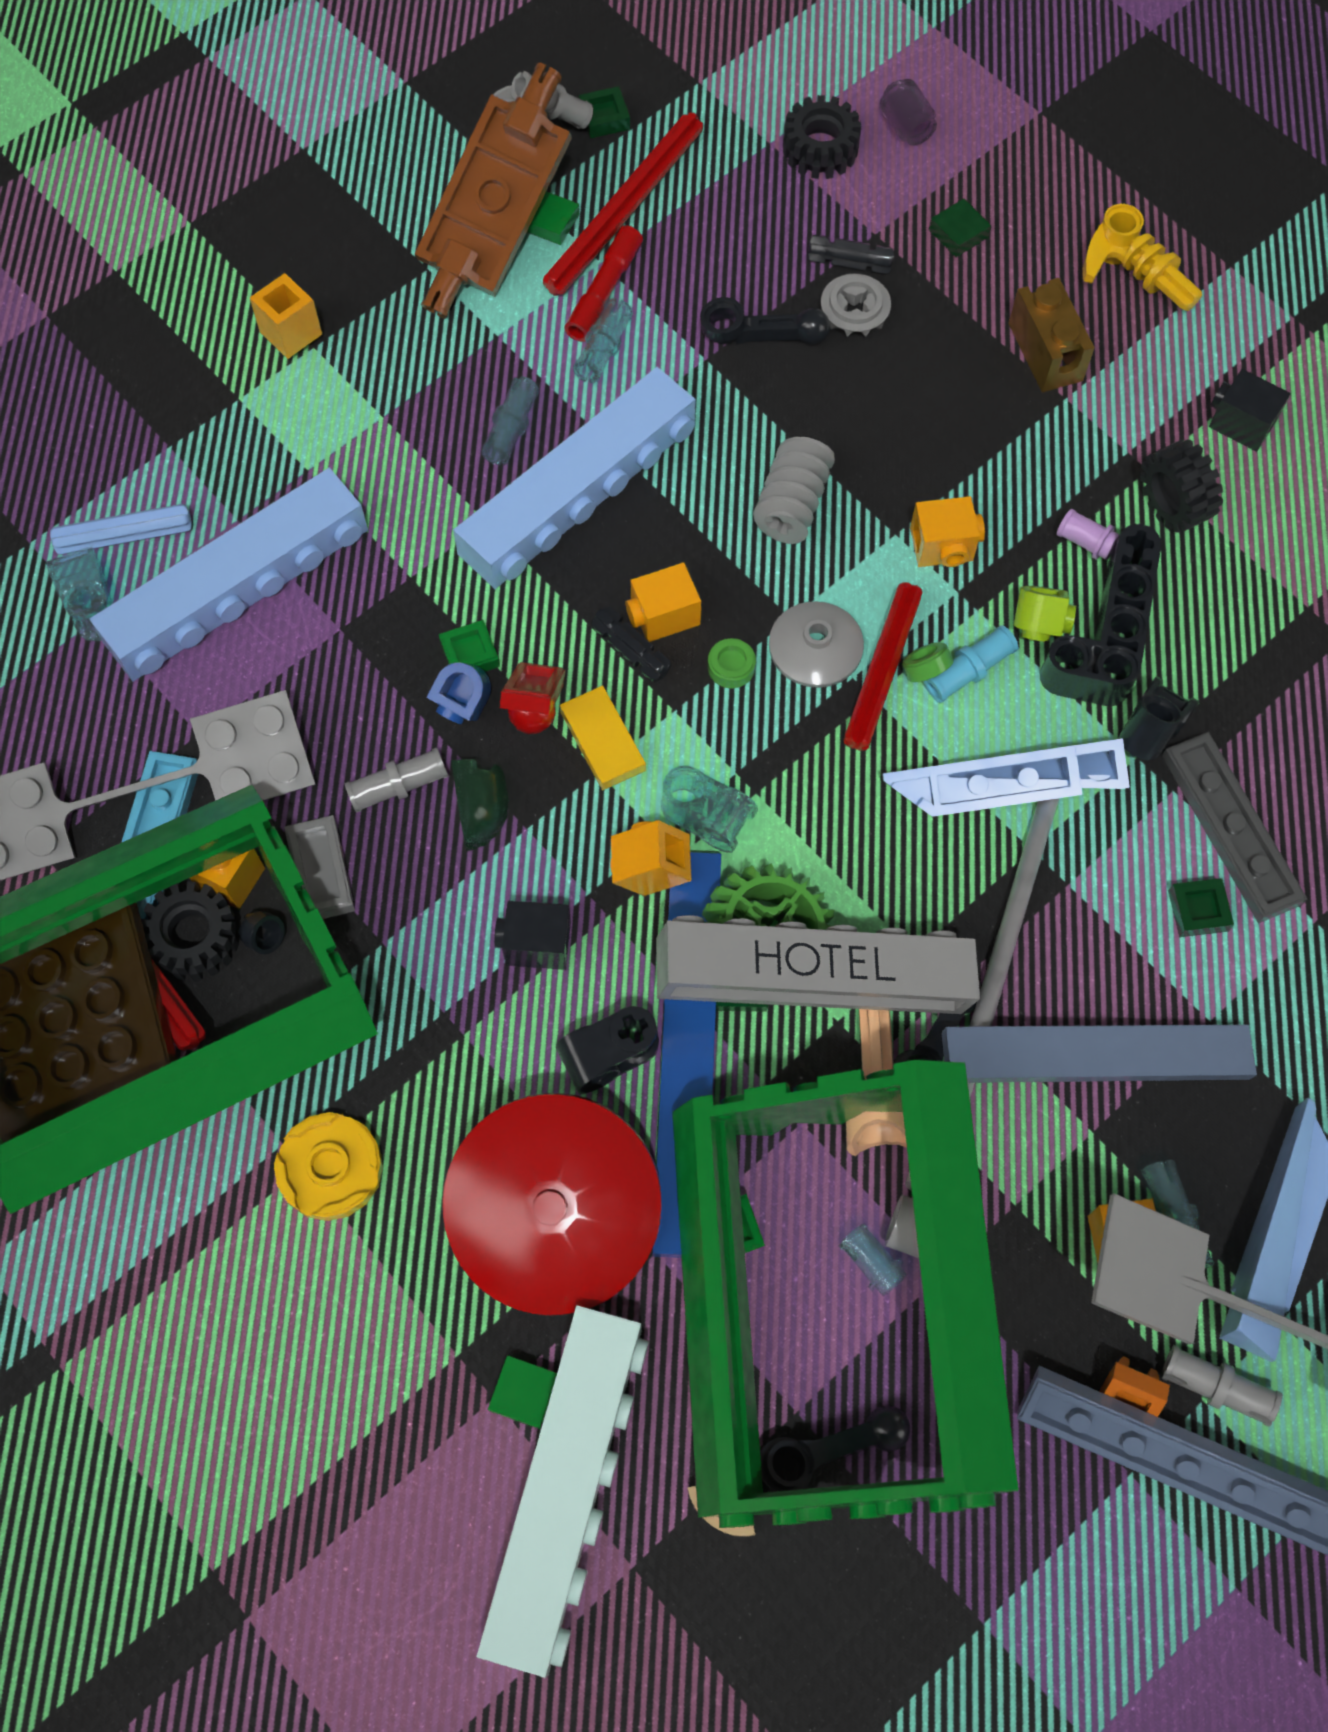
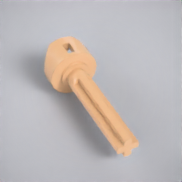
M859 1009L862 1071H864L865 1080L867 1075L873 1072L893 1069L890 1011ZM865 1111L846 1121L847 1151L853 1156H857L860 1152L871 1147L885 1144L900 1145L907 1148L903 1112Z

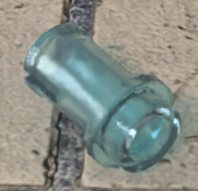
M865 1223L853 1230L839 1244L840 1249L847 1253L871 1281L868 1286L871 1291L877 1289L882 1296H885L907 1276V1273L901 1268L904 1262L900 1258L895 1261L871 1234Z

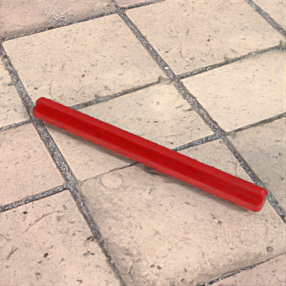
M689 112L680 117L543 277V285L549 290L550 294L554 296L562 295L570 288L703 130V123L698 119L697 114Z

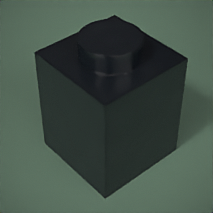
M1241 369L1232 384L1224 381L1215 394L1210 407L1216 409L1209 428L1257 452L1277 422L1291 393Z
M507 901L506 917H497L494 938L495 948H502L506 966L567 970L571 928L569 905Z

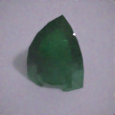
M475 759L451 760L466 852L485 846L496 837L508 817L509 799L505 773L498 765H493L491 771L478 769Z

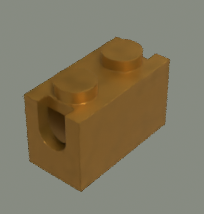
M1060 278L1049 280L1048 284L1040 285L1036 292L1031 293L1028 286L1019 288L1008 324L1041 392L1082 382L1095 347ZM1063 359L1065 366L1060 367L1061 361Z

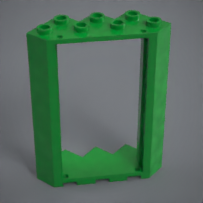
M252 784L1 896L0 964L258 847L274 883L287 904L304 943L319 968L327 988L5 1143L0 1139V1198L10 1214L378 1035L351 974L348 973L339 953L334 951L336 949L335 942L306 888H302L304 881L274 826H271L269 819L272 818Z
M912 1060L894 1063L893 1069L873 1072L867 1075L866 1080L864 1071L859 1069L818 1076V1082L795 1086L793 1092H790L789 1084L783 1082L743 1089V1095L726 1097L718 1105L713 1104V1095L695 1097L674 1110L672 1115L698 1518L719 1517V1528L754 1526V1515L772 1514L773 1526L805 1524L810 1521L832 1520V1509L849 1508L850 1519H870L885 1517V1515L913 1513L912 1502L929 1501L930 1513L956 1512L971 1508L996 1506L995 1494L1019 1491L965 1062ZM865 1111L903 1112L944 1477L763 1493L736 1135L772 1136L792 1123L842 1125Z

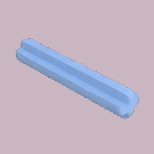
M178 504L53 527L50 530V537L56 553L65 554L191 530L192 522L187 506Z

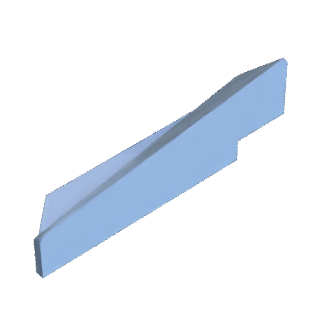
M1123 738L882 774L883 781L886 784L890 785L930 816L1082 795L1081 788H1130Z
M1310 1098L1305 1099L1295 1107L1231 1291L1235 1293L1234 1296L1283 1317L1284 1313L1290 1310L1328 1198V1141L1315 1117V1101ZM1229 1308L1219 1338L1263 1359L1274 1362L1278 1354L1281 1329Z

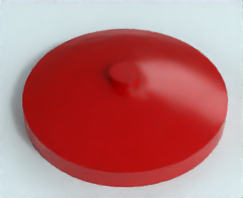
M543 1093L523 1097L503 1105L480 1121L468 1133L456 1151L447 1172L443 1192V1219L447 1238L457 1261L465 1273L481 1290L495 1300L514 1309L539 1315L571 1314L575 1312L576 1305L590 1309L615 1296L626 1287L638 1274L652 1251L660 1226L662 1209L661 1186L656 1165L650 1151L635 1129L608 1107L585 1097L564 1093Z

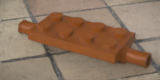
M540 62L536 64L535 71L522 98L517 97L515 101L507 102L491 94L415 252L418 260L436 268L438 271L421 306L433 314L437 311V316L441 318H447L448 311L462 284H469L494 297L496 296L572 139L569 131L553 124L547 118L548 114L545 110L558 83L561 82L562 76L552 67L549 68L548 72H545L546 64Z

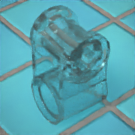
M93 546L47 561L46 565L64 609L71 616L77 632L88 641H100L101 639L89 618L112 605L113 602L107 589L108 582Z
M678 766L671 769L663 781L661 811L665 818L671 823L700 837L713 848L723 852L731 853L738 845L736 837L747 819H753L758 812V806L749 796L716 781L690 766ZM678 790H686L691 792L695 799L689 802H682L674 798L672 794Z

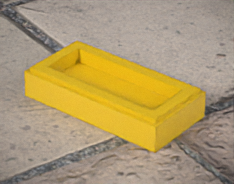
M600 686L560 704V713L602 791L646 771V763L604 686Z

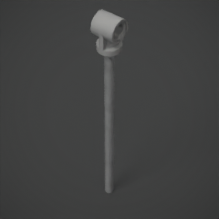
M1059 798L1037 802L983 980L980 1000L976 1003L969 1027L992 1026ZM968 1083L969 1097L971 1096L974 1083ZM909 1171L905 1185L912 1191ZM901 1195L888 1227L885 1246L919 1258L913 1198Z

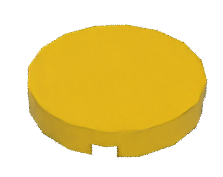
M328 1112L309 1116L290 1129L284 1137L285 1141L281 1145L279 1153L277 1152L274 1162L277 1187L287 1203L308 1218L330 1221L349 1217L364 1207L379 1187L383 1170L380 1147L367 1126L351 1117H345L343 1114Z

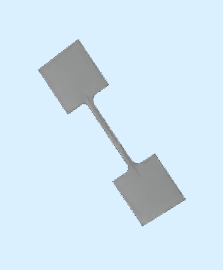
M286 690L190 718L200 751L199 758L194 765L75 802L66 803L57 797L45 762L0 775V881L76 858L66 828V819L74 810L194 774H201L209 780L215 800L251 784L262 800L316 785Z
M1117 1194L1110 1195L1091 1304L1187 1344H1194L1199 1306L1204 1299H1211L1328 1350V1335L1210 1286L1205 1277L1209 1234Z

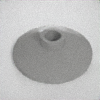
M805 602L787 609L775 621L769 638L770 655L777 669L789 680L803 686L815 688L832 686L847 679L858 667L864 649L862 631L855 619L840 607L826 602ZM819 633L826 638L815 640L809 634Z

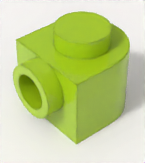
M1021 586L1013 625L1022 629V637L1030 640L1049 641L1050 635L1062 637L1063 633L1071 634L1076 605H1069V595L1065 590L1038 586Z

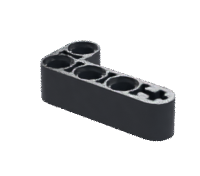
M1133 524L1127 526L1121 532L1107 566L1095 639L1065 635L1057 638L1051 644L1040 671V681L1043 687L1050 693L1103 706L1121 704L1128 697L1141 670L1161 551V539L1158 533L1151 527L1144 524ZM1133 556L1135 557L1136 564H1130ZM1122 592H1127L1131 594L1133 597L1124 595ZM1114 632H1120L1128 638L1117 636ZM1058 662L1067 663L1074 669L1063 668ZM1106 672L1116 674L1121 680L1110 678Z

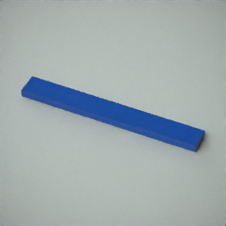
M690 852L692 881L670 888L668 921L685 915L703 918L702 911L707 903L712 902L710 895L717 886L720 887L721 853ZM664 1000L657 1172L661 1186L662 1209L660 1226L653 1246V1257L682 1258L672 1112L692 1098L713 1095L716 1002Z

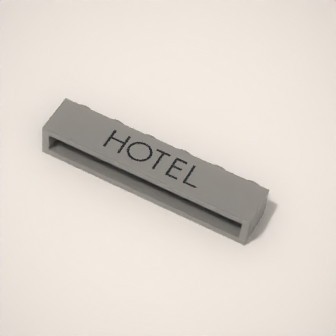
M685 915L676 917L672 921H667L656 938L657 999L962 1014L980 1000L976 941L971 938H957L956 933L951 931H935L925 936L907 935V931L901 928H885L876 933L857 932V928L851 925H835L828 927L826 930L807 929V926L801 922H783L775 927L756 926L755 922L750 919H731L724 924L704 923V919L701 917Z

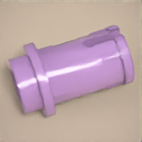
M1070 509L1057 531V536L1064 537L1090 551L1092 558L1096 560L1099 557L1105 560L1109 559L1120 534L1114 532V526L1109 525L1106 528L1077 513L1074 509Z

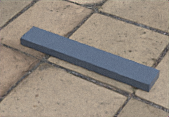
M1249 1025L946 1027L941 1032L944 1061L965 1062L968 1083L1250 1080L1257 1075Z
M1038 1367L1018 1408V1420L1328 1555L1327 1490L1046 1368Z

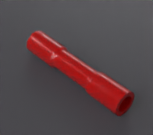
M625 225L619 229L604 256L603 264L587 292L581 296L567 320L564 329L572 339L579 342L588 340L604 311V305L640 248L643 237L634 227Z

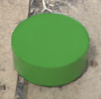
M734 638L724 639L711 648L708 655V673L711 679L719 686L731 689L739 688L746 685L754 675L756 656L751 646L746 642Z
M936 642L920 647L910 653L904 659L902 665L911 682H922L946 671L951 667L954 660L947 644Z

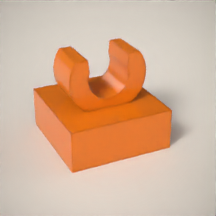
M1123 1356L1119 1362L1114 1364L1099 1392L1158 1417L1168 1401L1170 1385L1160 1381L1158 1372L1152 1368L1147 1375L1129 1368L1130 1359Z

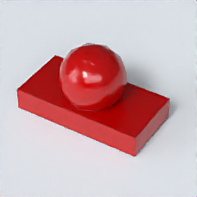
M518 663L501 691L500 708L508 709L510 722L518 731L526 734H536L548 729L553 723L556 714L555 702L564 687L565 669L532 663Z

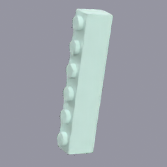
M576 1305L477 1658L544 1678L549 1675L551 1665L562 1668L571 1630L561 1627L567 1605L578 1606L588 1570L578 1568L584 1544L595 1546L604 1511L595 1509L594 1505L600 1485L609 1488L611 1486L619 1453L610 1451L615 1428L626 1430L634 1401V1396L625 1394L630 1372L641 1374L649 1341L640 1339L642 1328L639 1322Z

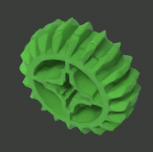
M771 863L765 865L760 874L753 865L746 867L741 873V877L736 873L730 874L724 881V886H717L710 895L712 902L706 904L702 911V917L707 920L704 923L724 924L731 919H750L755 922L756 926L769 927L774 920H777L778 924L783 922H793L794 917L797 922L804 923L807 929L826 930L828 927H831L827 923L834 917L835 910L820 908L819 905L825 898V892H818L812 895L807 890L810 886V877L803 878L798 884L792 880V867L785 869L780 876H777ZM756 900L772 902L777 904V906L767 907L760 904Z

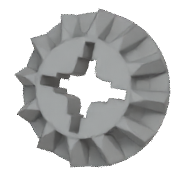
M847 274L837 277L825 287L821 296V311L827 315L831 330L841 328L845 331L847 337L852 332H861L866 337L871 329H881L884 321L890 315L891 298L887 289L879 281L866 275ZM864 302L862 311L854 309L851 312H847L848 303L855 306L858 303Z

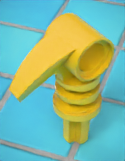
M1116 204L1108 208L1102 223L1091 239L1083 264V281L1093 283L1104 262L1113 265L1122 264L1126 270H1133V276L1137 280L1144 279L1143 288L1149 294L1161 290L1181 309L1191 310L1201 299L1202 291L1178 270L1181 258L1174 252L1165 254L1166 248L1160 243L1154 244L1155 238L1151 234L1140 236L1144 219L1137 208L1129 204Z

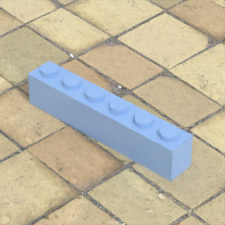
M659 367L654 368L453 529L458 555L494 589L498 588L506 580L517 578L524 571L527 563L540 552L551 550L558 543L561 535L575 524L585 522L592 515L595 507L609 496L614 497L618 495L634 475L642 469L647 470L651 468L667 448L675 442L680 443L691 434L695 426V398Z
M329 467L89 618L103 644L133 682L143 675L157 671L166 660L183 649L194 647L201 642L206 634L220 625L236 620L245 609L262 598L275 595L282 589L284 584L303 572L315 569L323 559L335 551L354 544L363 533L368 531L362 505Z

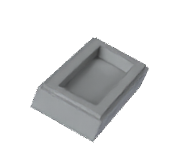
M334 816L285 826L290 856L304 881L302 888H306L322 919L355 911Z

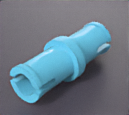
M1001 625L972 647L963 646L956 651L951 667L938 676L924 681L927 691L938 703L944 702L947 697L971 681L977 683L987 676L988 669L1008 655L1015 653L1019 649L1017 640L1008 628Z

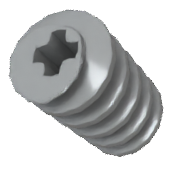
M809 437L788 438L779 445L776 458H774L764 483L765 487L762 489L759 502H757L753 512L755 523L767 536L786 544L800 543L806 539L808 535L807 528L813 522V513L819 505L818 498L824 492V483L827 482L830 476L829 469L832 468L835 462L834 452L827 445Z

